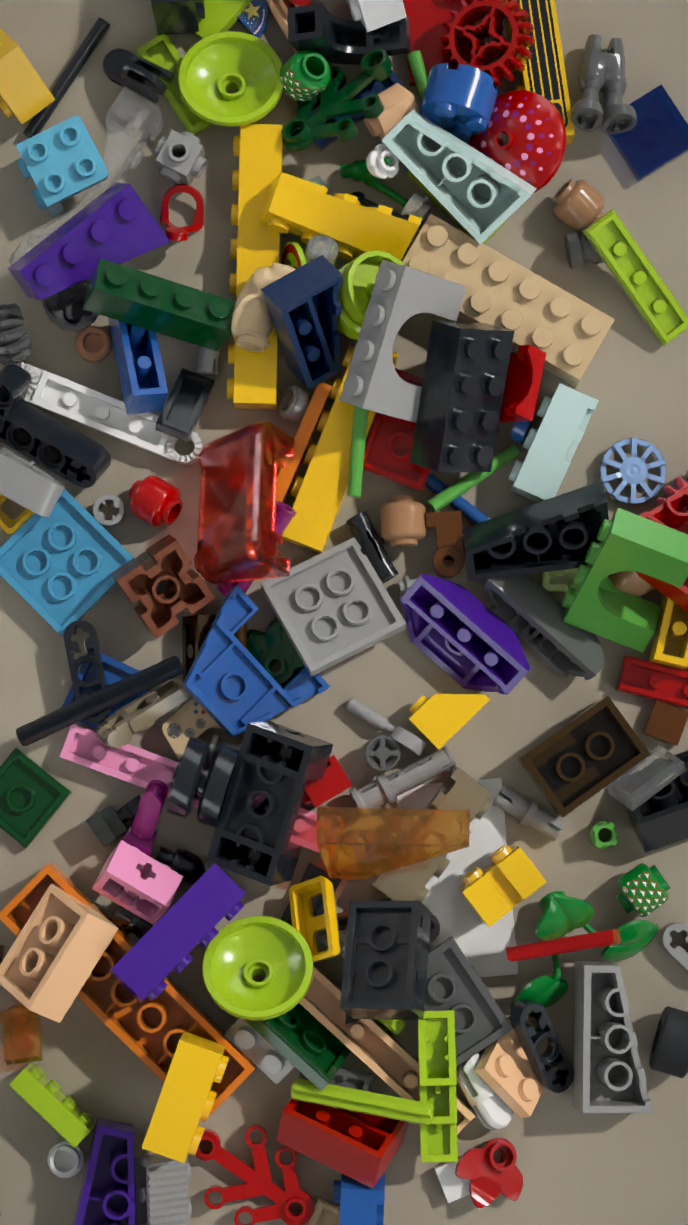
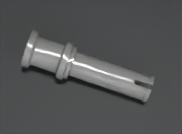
M445 746L388 776L380 774L376 776V781L358 790L352 788L349 790V793L364 819L368 817V812L386 803L389 805L394 804L397 796L443 772L455 768L456 763L449 749Z

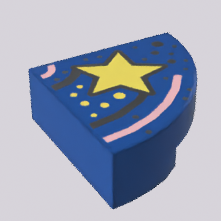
M252 0L238 16V21L249 34L261 38L264 34L268 22L266 0Z

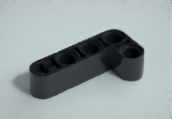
M8 364L0 370V442L79 487L89 488L93 486L111 465V457L107 449L24 401L30 384L28 374L18 365Z

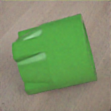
M597 821L588 830V839L596 848L609 849L619 841L617 828L614 823L609 821ZM603 828H607L611 832V838L607 842H602L598 838V833Z

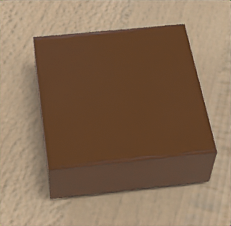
M655 700L643 734L678 746L688 719V712Z

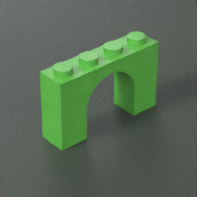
M617 508L611 521L604 519L597 536V540H600L599 543H591L585 558V562L588 564L587 566L580 564L573 581V584L576 585L575 588L569 586L565 593L562 606L567 609L563 622L643 653L655 633L661 605L616 589L608 576L617 572L633 571L646 574L681 588L688 577V534Z

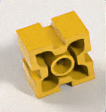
M503 845L489 856L492 863L484 870L476 866L460 879L463 885L458 890L488 927L492 926L510 912L513 907L547 883L519 846L513 845L510 848L509 845Z

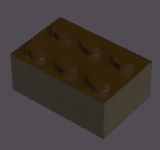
M605 696L517 760L558 817L564 818L651 754L610 697Z

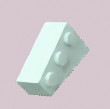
M559 383L552 398L544 397L537 416L543 419L538 430L531 428L527 435L523 448L528 449V452L523 462L516 460L508 478L514 482L510 491L537 503L556 496L599 400Z

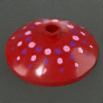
M516 90L496 97L487 131L471 135L469 145L537 188L535 190L537 192L550 182L562 163L566 149V129L561 114L551 101L532 91ZM508 134L509 140L506 145H503V139Z

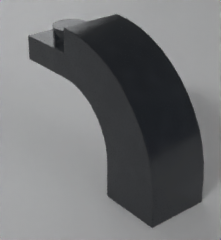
M322 3L288 8V42L297 51L303 49L317 51L328 63L361 65L362 57L370 50L377 48L385 50L388 56L411 53L410 19L407 16L367 32L361 20L355 22L354 20L336 17L329 13Z

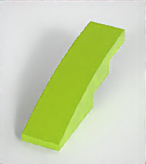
M454 1010L424 1011L423 1020H418L419 1101L432 1104L434 1106V1116L430 1125L420 1124L421 1163L458 1162Z

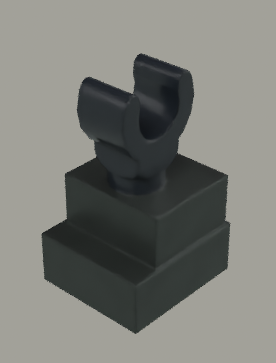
M140 795L130 800L117 811H115L112 805H109L86 820L104 847L109 846L128 831L124 823L136 815L141 799Z

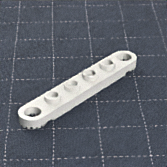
M27 363L15 364L31 375V384L24 399L29 404L182 465L194 463L202 454L203 444L195 431L191 435V439L195 443L193 452L190 455L180 456L175 451V443L178 438L155 430L159 416L152 413L127 415L123 401Z

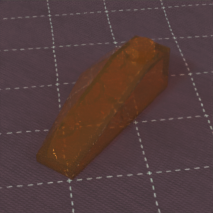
M363 806L317 807V846L329 878L368 879L469 847L470 810Z

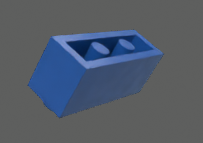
M109 318L108 321L127 415L161 412L168 395V389L156 332Z

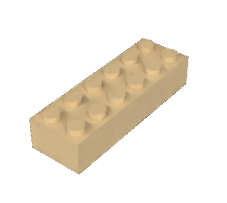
M433 214L429 215L402 261L407 267L466 286V292L457 320L461 322L487 323L514 331L511 351L518 352L520 345H532L546 352L543 369L574 387L578 385L615 321L611 316L483 243L480 245L473 237Z

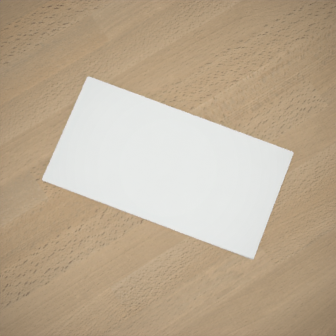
M502 779L476 780L491 792L487 799L492 803L480 820L474 816L466 827L471 833L460 849L453 846L446 858L450 860V863L441 876L436 878L432 875L425 885L430 891L422 901V904L436 916L440 923L439 936L429 944V951L453 936L479 977L518 974V963L510 962L506 953L507 947L516 946L513 908L496 923L488 927L458 890L463 885L460 879L476 866L484 870L492 863L489 856L506 844L507 846L504 810L493 805L495 798L501 796L498 793L502 788ZM443 783L420 784L397 796L400 843ZM431 920V928H434V923Z

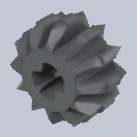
M5 303L0 305V363L6 365L23 362L22 360L31 358L33 352L20 307L16 303L8 305Z

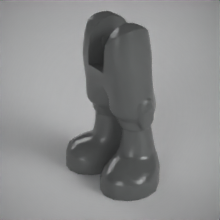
M597 34L589 35L583 53L581 73L578 76L582 97L572 107L571 121L576 127L587 132L596 130L601 122V130L604 134L613 135L632 130L637 124V113L633 106L622 103V96L627 86L621 38H612L607 52H601V37ZM600 90L605 96L604 111L599 103Z

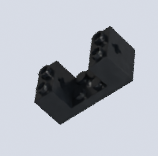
M271 721L248 723L206 861L212 864L216 863L222 868L268 886L291 881L302 846L289 842L302 797L307 781L324 777L333 744ZM258 794H263L268 798L269 809L265 814L259 813L255 808L254 802Z

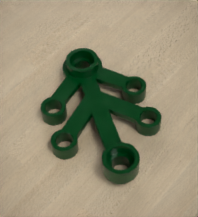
M377 48L367 52L361 59V67L364 71L338 94L337 91L346 84L347 78L340 67L330 68L331 79L322 92L321 101L318 96L306 102L297 101L298 110L296 118L288 121L282 129V142L287 150L301 151L308 148L313 140L337 136L342 142L350 141L358 132L351 118L344 117L336 123L322 124L328 119L364 113L367 118L372 119L378 117L383 112L384 105L377 94H370L362 99L350 100L371 81L380 82L390 76L392 62L385 50ZM319 106V110L311 116V111Z

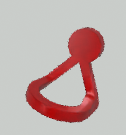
M178 184L170 187L164 194L161 203L160 224L166 229L165 235L169 240L186 241L188 240V233L199 231L203 227L204 201L200 192L191 185ZM185 192L194 198L196 211L192 225L178 228L169 222V200L174 194Z

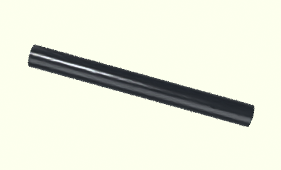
M100 17L97 19L50 92L55 100L33 116L24 130L23 134L28 138L41 132L110 27L107 21Z

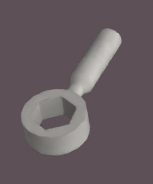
M354 697L347 704L346 710L376 729L385 730L391 734V738L420 756L427 746V743L399 725L397 727L393 726L386 717Z

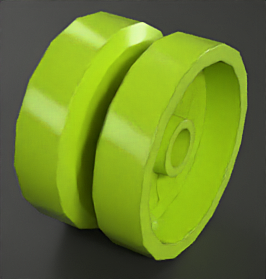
M378 250L366 252L338 269L343 275V282L339 286L338 291L341 315L337 316V330L351 339L358 340L365 312L369 305L382 260L404 265L402 261L390 253Z

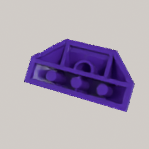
M422 573L400 599L401 606L404 608L405 621L411 642L464 689L498 692L499 694L508 695L530 671L531 668L515 632L461 584Z

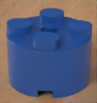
M448 63L435 65L430 70L420 107V114L463 142L469 141L471 135L487 131L498 93V86L495 88L493 86L494 79L486 72L469 65L459 64L458 70L447 69Z

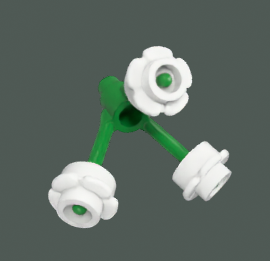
M385 144L375 146V150L368 154L366 160H355L353 164L341 165L340 174L342 178H353L356 182L364 181V184L377 189L404 207L401 215L411 214L422 218L420 225L428 217L432 207L427 205L429 201L428 196L423 198L415 193L407 200L378 181V178H392L399 171L398 164L400 160Z

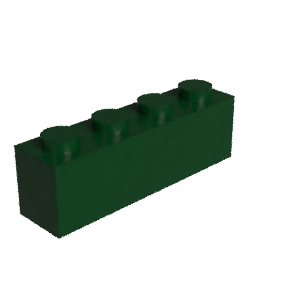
M100 258L88 279L82 309L218 352L231 333L232 313L236 302Z

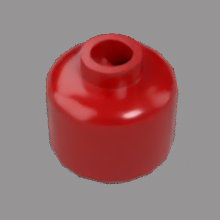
M151 475L142 481H136L129 491L128 497L131 499L130 510L132 514L152 527L160 528L164 525H171L181 513L183 502L181 501L179 489L158 476Z

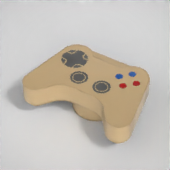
M192 698L165 721L162 732L178 760H180L190 737L198 738L210 728H222Z

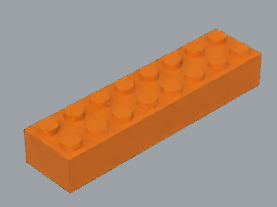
M54 862L46 864L0 912V920L18 937L50 884H53L99 912L110 921V918ZM119 928L77 997L163 1082H165L179 1039L184 1032L225 1045L226 1048L223 1055L230 1058L221 1083L213 1082L211 1091L217 1092V1096L210 1113L211 1115L255 1070L256 1065L224 1036L225 1032L168 975L163 979L168 986L153 1001L146 997L140 1003L109 972L135 945Z

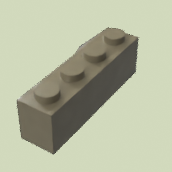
M455 767L375 878L372 885L394 901L422 902L430 891L425 885L432 875L439 878L450 863V860L446 858L453 846L460 849L470 835L471 831L466 827L474 816L480 820L490 807L492 802L487 798L491 792L459 767Z

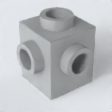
M171 130L168 138L162 137L154 151V156L157 157L155 161L160 176L176 185L179 182L191 185L194 178L198 179L207 164L204 147L200 144L201 140L187 131H183L180 134ZM178 151L185 154L181 158L175 157Z

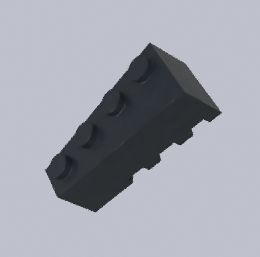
M602 481L463 528L464 552L469 581L579 568L580 564L587 566L588 563L585 562V558L592 542L599 543L600 540H597L600 527L604 519L609 520L608 502Z

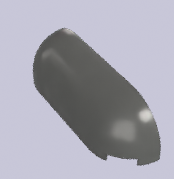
M527 574L488 579L484 591L488 592L492 605L489 610L515 632L517 638L552 670L565 678L570 674L584 677L585 680L593 678L600 671L604 661V654L596 635L563 622L567 608L563 607L537 581Z

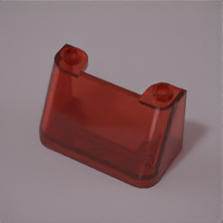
M269 421L253 423L208 442L199 454L201 478L197 553L194 556V566L196 571L212 584L290 576V558L281 557L277 544L283 543V536L275 532L277 469L285 468L286 461L282 459L283 457L294 456L295 439Z

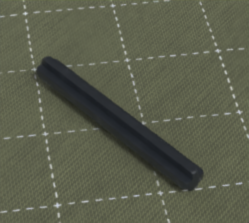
M177 656L167 658L17 728V738L22 746H28L179 676L184 672V668Z

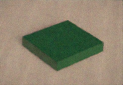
M15 748L0 766V828L22 846L28 848L71 795L72 791L18 748Z

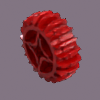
M460 0V6L463 9L459 13L455 10H450V15L454 21L452 23H443V28L449 34L440 37V42L447 46L441 50L442 57L449 59L447 61V68L458 70L459 64L478 68L489 74L494 79L493 84L498 87L502 86V77L504 76L509 81H514L512 71L515 68L519 71H525V66L520 62L521 59L532 58V53L525 48L535 44V39L528 35L534 30L533 24L527 22L529 14L525 9L519 10L520 4L516 0L509 2L508 0H472L473 3L470 5L465 0ZM484 18L479 25L472 26L475 22ZM504 18L508 19L511 23V42L502 37L504 29L502 22ZM491 35L496 42L491 41L489 44L485 42L486 46H484L478 39L484 40L486 37L489 39ZM464 39L473 45L470 53L473 57L470 64L466 62L463 54ZM503 55L499 60L490 64L494 57Z

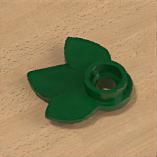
M278 617L270 623L265 633L254 629L249 630L247 634V650L279 685L287 683L293 677L295 669L305 666ZM276 661H281V670L273 673L271 669L272 664Z

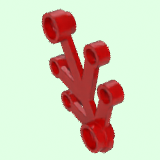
M252 1125L245 1134L246 1143L252 1150L255 1170L221 1147V1139L215 1131L210 1129L204 1130L201 1141L209 1140L213 1145V1149L210 1152H203L198 1147L195 1156L204 1161L213 1159L246 1182L227 1187L219 1185L209 1187L204 1196L205 1204L209 1208L219 1209L226 1202L265 1195L276 1204L255 1209L250 1206H242L235 1213V1224L255 1225V1223L281 1218L288 1225H303L310 1220L314 1211V1203L311 1196L299 1188L295 1166L297 1152L283 1145L278 1148L275 1154L276 1164L283 1171L285 1190L272 1182L265 1145L267 1131L263 1126ZM253 1130H259L263 1134V1139L258 1143L252 1142L249 1134ZM283 1151L291 1152L293 1155L292 1161L283 1163L279 1158L280 1153ZM212 1191L221 1193L222 1200L219 1203H213L209 1200V1194ZM291 1203H300L303 1210L299 1214L291 1213L289 1210ZM242 1212L250 1213L252 1221L248 1224L241 1223L239 1221V1214Z

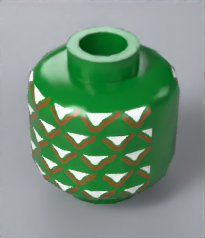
M310 49L299 50L282 65L280 70V81L283 85V91L287 96L299 102L312 100L327 87L331 79V70L326 59L317 51Z
M641 863L617 880V887L620 893L615 897L627 914L634 910L638 916L646 917L668 901L667 891L671 887L655 865L649 867Z

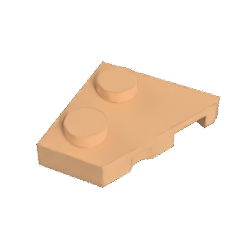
M512 1029L486 1047L475 1072L522 1119L532 1115L544 1088L538 1082L514 1029Z

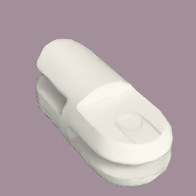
M475 1054L456 1067L457 1083L480 1123L485 1128L491 1130L505 1128L512 1120L513 1110L475 1072L482 1057L481 1054Z

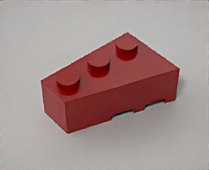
M291 1099L282 1112L276 1141L374 1189L404 1143L409 1122Z

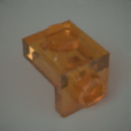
M14 1005L6 1011H0V1022L3 1026L5 1063L13 1065L42 1061L41 1019L39 1015L28 1010L24 1005Z

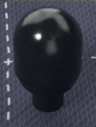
M161 846L155 858L169 865L171 870L182 875V880L186 882L197 881L205 871V865L201 857L185 849L181 850L178 848L176 852H173Z

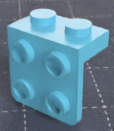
M73 116L16 145L22 157L16 160L25 180L30 177L33 178L37 189L31 192L41 210L48 208L52 217L65 212L61 204L62 201L106 180L109 176V172L79 116Z

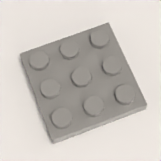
M356 537L261 583L263 593L311 677L406 629L404 619L366 554L364 555L361 552V546Z

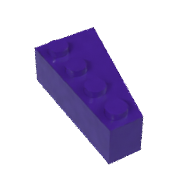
M116 182L7 269L28 297L42 300L89 279L100 258L122 264L170 241L131 184Z
M214 863L109 972L140 1003L146 997L153 1001L168 986L163 979L172 970L179 974L194 959L189 955V952L198 943L204 948L219 933L215 928L216 924L223 917L230 921L244 907L240 900L246 893Z
M97 1117L73 1225H135L134 1131L132 1124Z

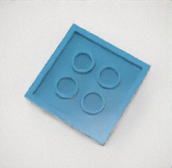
M64 489L49 518L34 513L0 547V575L64 637L66 627L74 621L81 620L117 584L110 573L134 557Z

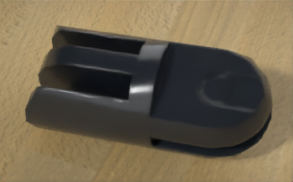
M117 48L111 50L105 56L102 63L104 73L112 82L155 104L159 101L156 94L163 95L167 89L163 81L171 84L174 79V74L169 70L126 49Z

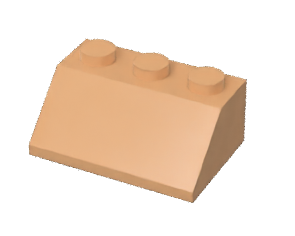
M50 884L0 964V985L28 1010L60 1023L119 928L99 912L59 887Z

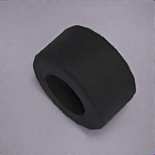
M669 1006L664 1008L650 1054L649 1066L652 1070L679 1078H684L688 1073V1012Z

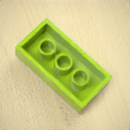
M30 1063L9 1085L76 1148L94 1128V1118L86 1110L82 1112L77 1107L78 1103L72 1096H65L60 1091L62 1087L55 1080L52 1079L50 1081L44 1075L46 1072L41 1066Z

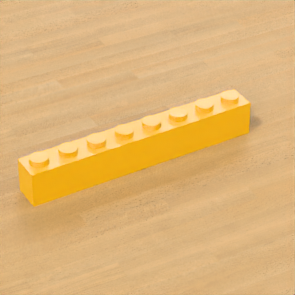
M283 125L240 126V135H234L233 156L239 157V170H233L232 190L239 191L238 204H232L231 223L232 225H238L237 239H231V260H237V273H230V295H236V300L246 281L256 269L272 266L273 263L281 264V233L271 230L268 227V223L261 221L260 217L273 180L283 172ZM274 327L267 338L270 347L265 348L263 352L244 350L236 345L237 340H235V343H228V364H234V378H227V399H233L235 409L277 410L279 340Z

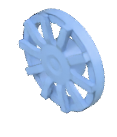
M637 438L624 439L612 445L603 456L600 464V479L604 489L613 499L629 505L642 504L654 498L662 489L666 479V461L652 443ZM631 445V457L628 458L621 448L622 446ZM637 445L647 448L640 458L637 457ZM615 450L623 460L622 463L609 459ZM652 452L658 461L646 464L644 461ZM610 465L618 468V473L606 476V466ZM660 466V477L648 473V469ZM619 478L621 484L616 490H613L608 481ZM645 478L658 482L653 491L645 483ZM626 485L630 486V498L619 495ZM640 485L647 495L642 498H636V486Z

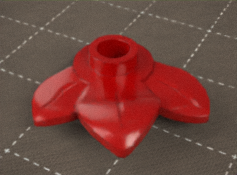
M493 1138L487 1141L483 1148L469 1149L457 1163L455 1175L459 1178L470 1180L469 1192L477 1208H483L491 1204L500 1194L509 1200L517 1201L523 1187V1176L515 1165L517 1154L514 1146L507 1139ZM497 1149L501 1152V1160L498 1163L493 1159V1154Z

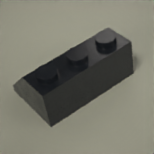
M688 750L628 771L616 779L633 829L645 853L688 838Z

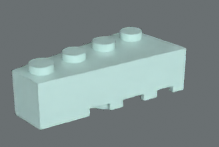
M415 110L408 113L381 140L480 245L537 189Z

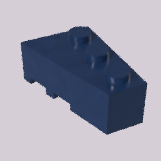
M323 255L260 289L288 368L308 390L339 372L340 334L337 332V316L341 315V304L338 302L339 286L343 282V275Z

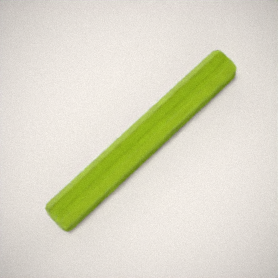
M296 1078L291 1087V1098L298 1101L426 1126L431 1124L434 1116V1106L430 1103L328 1084L320 1091L310 1080Z

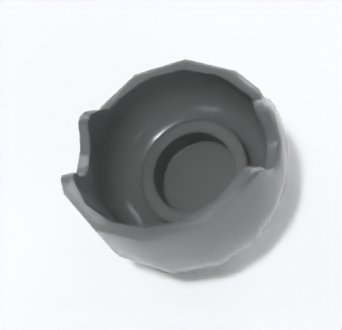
M82 281L43 299V307L48 317L60 329L66 331L82 330L90 327L98 318L99 314L82 309L87 288L86 282Z

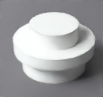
M68 1141L58 1142L49 1151L47 1158L48 1166L56 1176L70 1178L76 1175L83 1166V1151L79 1145L74 1148Z

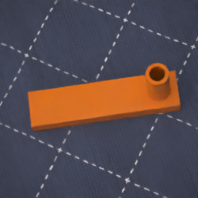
M323 382L317 385L274 486L235 470L227 490L264 505L263 513L265 516H269L277 501L285 503L316 432L320 418L329 402L332 386Z

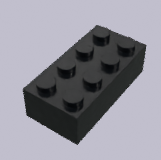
M432 320L410 463L435 472H491L514 331L487 323Z

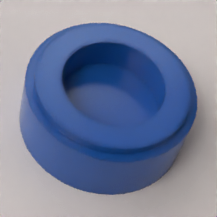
M537 411L534 412L533 421L514 423L510 435L512 440L524 444L533 426Z

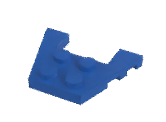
M238 585L233 586L229 590L182 684L230 737H235L245 732L248 723L267 721L290 707H294L304 702V700L326 691L330 687L319 674L311 677L305 666L301 667L281 687L239 642L234 633L259 608Z

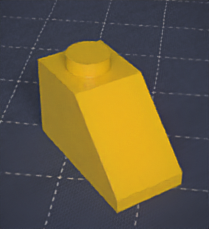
M423 694L409 708L413 715L408 720L439 750L490 699L485 694H434L430 699Z

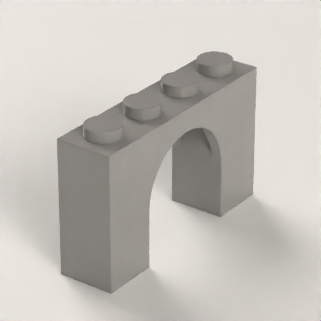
M382 260L354 349L347 378L344 382L340 401L416 423L422 387L405 382L398 376L392 358L394 340L401 326L410 317L419 313H429L457 321L467 287L404 265Z

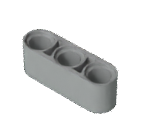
M0 449V494L40 516L49 518L65 485Z

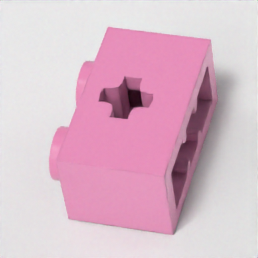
M121 840L106 859L92 889L155 925L170 907L183 876L171 870L167 865L161 864L141 852L138 848Z

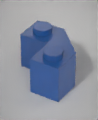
M385 1172L374 1189L341 1173V1180H334L333 1203H340L339 1225H383Z

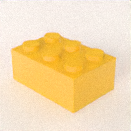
M188 1032L183 1033L179 1039L142 1149L185 1163L188 1153L196 1155L205 1128L198 1126L201 1118L208 1120L217 1096V1092L211 1091L213 1082L221 1083L230 1058L223 1055L226 1048L225 1045Z

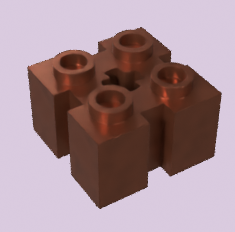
M170 534L146 549L150 557L141 564L135 558H132L110 573L125 597L132 604L139 600L140 604L133 609L147 630L156 639L180 623L175 616L184 609L193 614L215 599L202 577L193 569L186 571L185 568L191 565L192 562L177 539ZM161 580H169V582L165 583L168 588L164 592L156 589L157 584Z

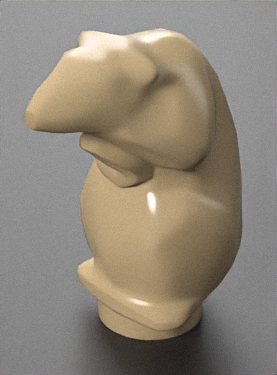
M273 263L272 266L256 269L246 281L238 294L231 321V333L233 338L237 340L236 345L251 352H263L265 348L270 347L267 338L274 326L260 289L296 270L289 265Z

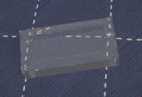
M659 745L650 752L651 755L607 786L608 793L631 811H634L685 771L684 762Z

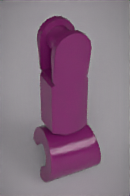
M157 779L151 780L148 783L146 791L140 799L133 824L123 838L124 842L138 848L150 857H152L153 844L157 838L158 832L156 828L169 790L163 781Z

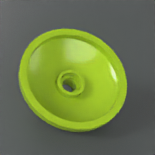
M235 31L216 33L198 41L184 56L179 69L180 92L190 110L207 122L232 127L247 125L266 116L278 103L283 92V85L280 81L282 63L274 49L256 36ZM229 90H235V91H237V93H233V94L227 93V92H228Z
M268 916L245 917L226 925L210 941L203 959L204 983L213 1001L227 1013L247 1020L272 1019L290 1011L307 993L313 976L312 954L304 937L290 924ZM263 975L265 979L261 982H256L253 980V977Z

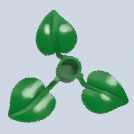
M563 891L551 892L540 900L539 907L543 914L535 929L538 938L543 940L558 939L581 927L588 933L596 932L588 924L594 916V909L589 903L568 897ZM647 920L625 923L617 928L619 929L621 942L616 945L604 946L605 948L601 952L602 957L608 961H621L633 957L649 945L655 937L659 925ZM552 955L554 971L551 977L543 975L528 983L511 1004V1010L515 1003L521 999H530L547 1008L557 1003L568 990V983L565 979H560L561 968L558 955Z

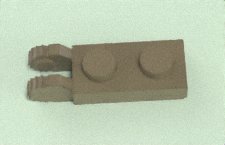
M174 677L117 710L98 725L95 733L99 740L106 743L110 748H121L122 745L125 746L130 743L133 732L146 730L155 723L156 719L167 712L179 710L192 695L182 686L183 681Z

